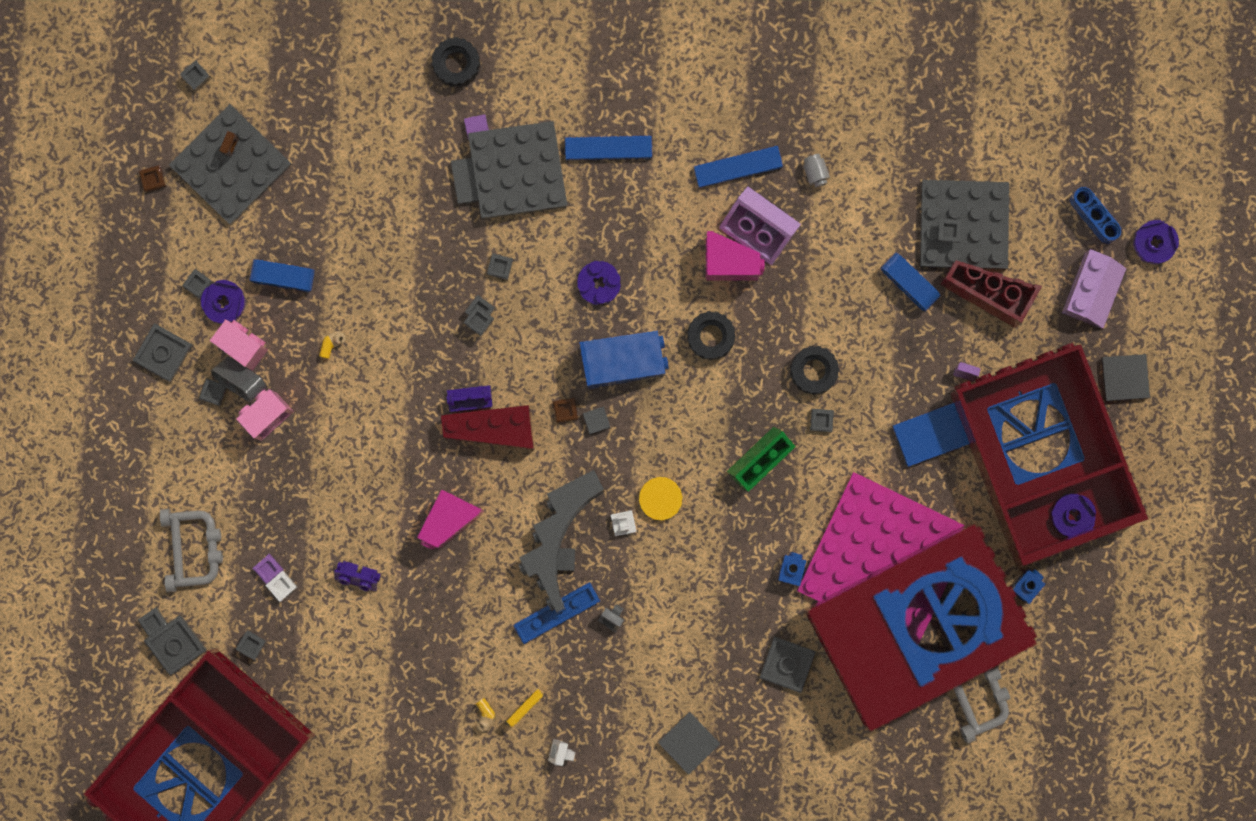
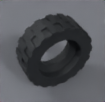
M454 37L440 42L439 46L435 48L434 54H432V67L437 78L443 84L450 85V87L459 88L469 85L472 80L476 79V75L479 73L480 58L476 48L464 38ZM454 52L462 53L467 59L465 69L459 73L449 71L445 64L448 55Z
M707 311L706 313L699 314V316L693 319L687 332V341L693 353L702 359L711 361L726 356L732 349L736 337L735 328L731 320L724 314L722 315L716 311ZM709 325L718 327L722 332L721 342L713 347L705 345L700 337L703 328Z
M809 346L802 349L796 354L790 366V376L794 385L806 394L816 395L828 391L838 379L839 368L838 361L834 357L835 355L821 346ZM819 360L823 363L825 375L822 379L811 381L806 378L804 366L808 361Z

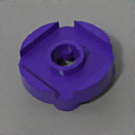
M1152 220L1143 224L1135 232L1133 245L1136 254L1143 262L1161 264L1173 257L1179 245V238L1172 226L1161 220ZM1155 236L1157 240H1161V243L1158 245L1159 248L1151 245V241Z
M593 261L587 264L578 275L579 292L583 299L594 305L613 301L620 291V276L616 268L604 261ZM601 277L604 279L603 283L605 286H600L597 289L594 287L595 282L593 280Z
M218 280L203 291L201 307L210 320L223 324L225 320L232 322L239 319L245 310L246 298L243 290L235 283L228 280ZM223 296H226L227 301H229V304L225 305L224 308H221V304L218 303V300L223 299Z
M1078 494L1064 495L1055 502L1052 508V524L1061 535L1067 537L1085 532L1094 527L1096 509L1093 503L1085 496ZM1070 510L1073 512L1078 510L1079 514L1077 515L1078 520L1076 522L1069 520Z

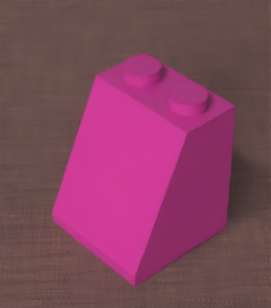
M707 231L706 281H758L760 275H763L764 259H760L759 252L713 231Z
M441 490L417 538L422 540L421 545L434 550L435 547L442 548L478 519L484 510Z

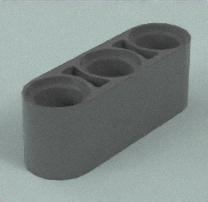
M229 356L211 370L213 377L220 384L247 402H251L261 391L267 388L265 382L256 373Z

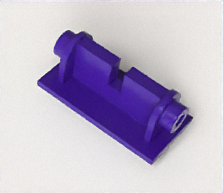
M490 385L447 390L449 412L493 407Z
M346 561L338 562L337 569L334 570V579L340 584H351L358 586L363 591L369 592L372 590L377 592V582L381 578V573H378V570L363 566L361 573H357L359 565Z

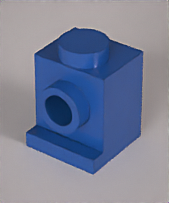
M790 552L789 556L784 555L777 580L800 586L806 565V560H802L803 555ZM791 564L797 566V571L794 573L789 570Z
M1035 569L1032 572L1025 570L1012 585V589L1019 599L1025 604H1030L1046 584L1042 581L1044 577ZM1029 581L1034 583V587L1031 590L1027 588Z

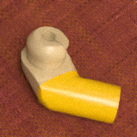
M336 331L325 336L319 356L330 359L332 348L343 344L346 341L345 335L340 331Z
M483 698L476 703V706L482 713L477 728L481 732H486L493 727L495 712L486 699Z

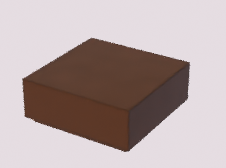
M227 131L219 149L227 157H232L239 139L235 133Z
M160 165L139 171L145 193L166 187Z
M575 398L553 401L556 423L578 420Z

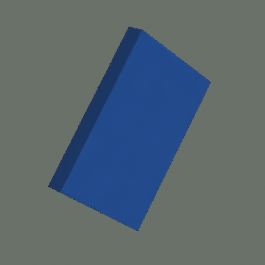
M954 403L892 426L907 467L970 444Z

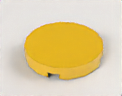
M656 477L643 485L639 495V503L641 509L648 517L663 521L672 518L678 513L682 506L683 496L681 489L673 480L666 477Z

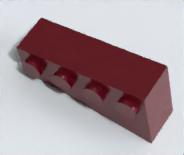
M957 260L948 269L940 284L1014 328H1017L1023 322L1042 288L1041 285L1029 284L1024 282V280L1009 278L1001 273L983 270V268Z
M529 405L441 415L443 437L445 439L535 450Z

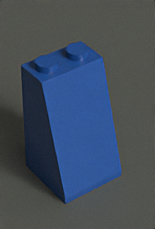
M658 330L579 342L588 389L665 376V370L669 369L667 357H662L661 349L665 348L663 335L659 336Z

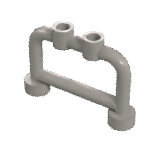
M161 509V526H171L175 573L173 575H165L166 592H176L177 587L211 583L218 575V564L223 563L222 550L217 551V542H220L222 539L221 529L215 528L213 517L209 513L199 510L171 513L170 509ZM202 519L206 522L207 527L206 539L208 542L210 571L206 576L184 578L180 521Z
M997 667L984 672L985 678L992 689L993 697L1000 708L999 716L978 725L962 685L953 688L968 722V725L960 728L967 744L976 741L975 736L1002 725L1008 718L1009 708L1006 701L1010 700V695L1006 687L1000 688L997 680L1002 679Z

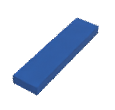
M652 136L565 137L566 160L652 158Z
M774 146L694 166V172L698 187L703 188L783 168L779 148Z
M589 582L562 597L566 608L565 611L558 614L556 610L551 611L549 606H546L514 624L513 626L523 644L600 602L591 583Z

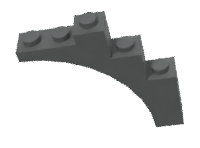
M594 470L547 494L549 500L546 503L551 513L556 511L557 514L533 525L535 531L532 534L537 544L542 543V546L519 557L521 563L518 565L523 575L528 574L530 578L539 576L536 582L541 591L546 590L549 596L546 602L551 611L556 610L558 614L566 610L560 595L557 579V559L562 540L576 515L590 501L605 492Z

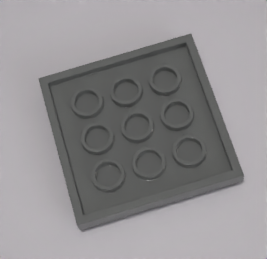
M229 104L169 166L232 226L292 164ZM227 131L235 133L239 139L232 157H227L219 151Z
M554 121L468 133L481 220L568 206Z
M922 180L920 267L950 268L957 260L983 269H1008L1009 182ZM939 219L962 220L960 243L937 242Z

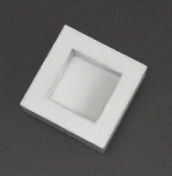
M281 571L266 585L279 602H282L298 588L284 571Z

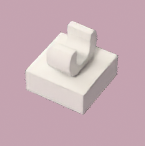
M632 510L611 515L615 536L637 532Z
M553 739L548 761L563 766L564 759L574 761L575 752L567 749V743Z

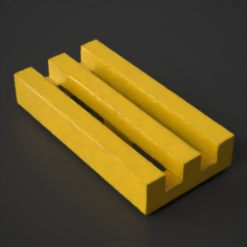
M537 689L506 722L511 727H514L544 696L543 693Z

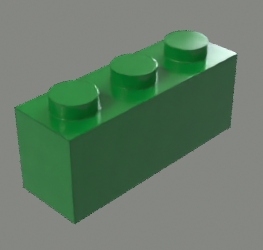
M773 427L726 472L739 487L749 492L796 446L782 430Z

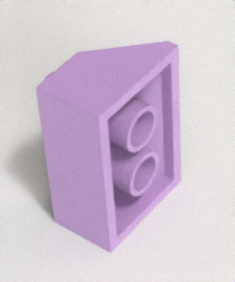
M747 187L738 197L719 229L742 245L759 252L760 258L773 265L801 224Z
M1091 249L1084 254L1062 313L1103 329L1126 268L1109 256Z

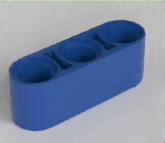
M1081 187L1071 195L1070 204L1101 242L1111 243L1121 235V227L1089 188ZM1077 194H1083L1086 197V203H1080L1077 200ZM1091 211H1097L1100 219L1094 220L1091 217ZM1106 227L1113 230V237H1108L1105 234Z
M896 252L880 267V270L924 312L941 296L914 267Z
M253 259L249 281L311 292L315 270Z

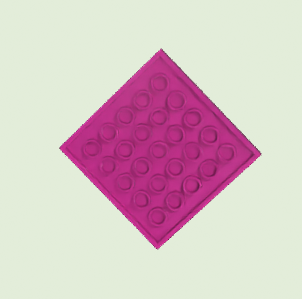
M853 472L797 591L820 601L964 525ZM948 582L932 584L938 600H940ZM923 589L910 601L905 617L907 632L917 645H919L934 613Z

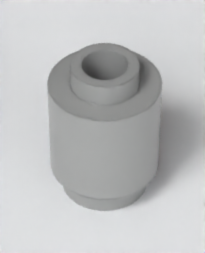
M815 154L803 159L805 163L803 167L809 184L815 185V188L828 184L827 180L830 179V175L824 158H821L820 154Z

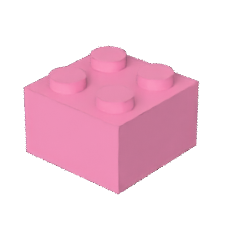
M225 320L210 341L243 366L253 371L268 351L264 347L266 342L253 333L250 335L246 334L248 329L237 321L233 320L231 323Z
M270 389L268 391H261L255 398L257 401L251 406L246 405L239 412L240 416L237 418L254 439L260 441L265 439L294 412L276 392Z

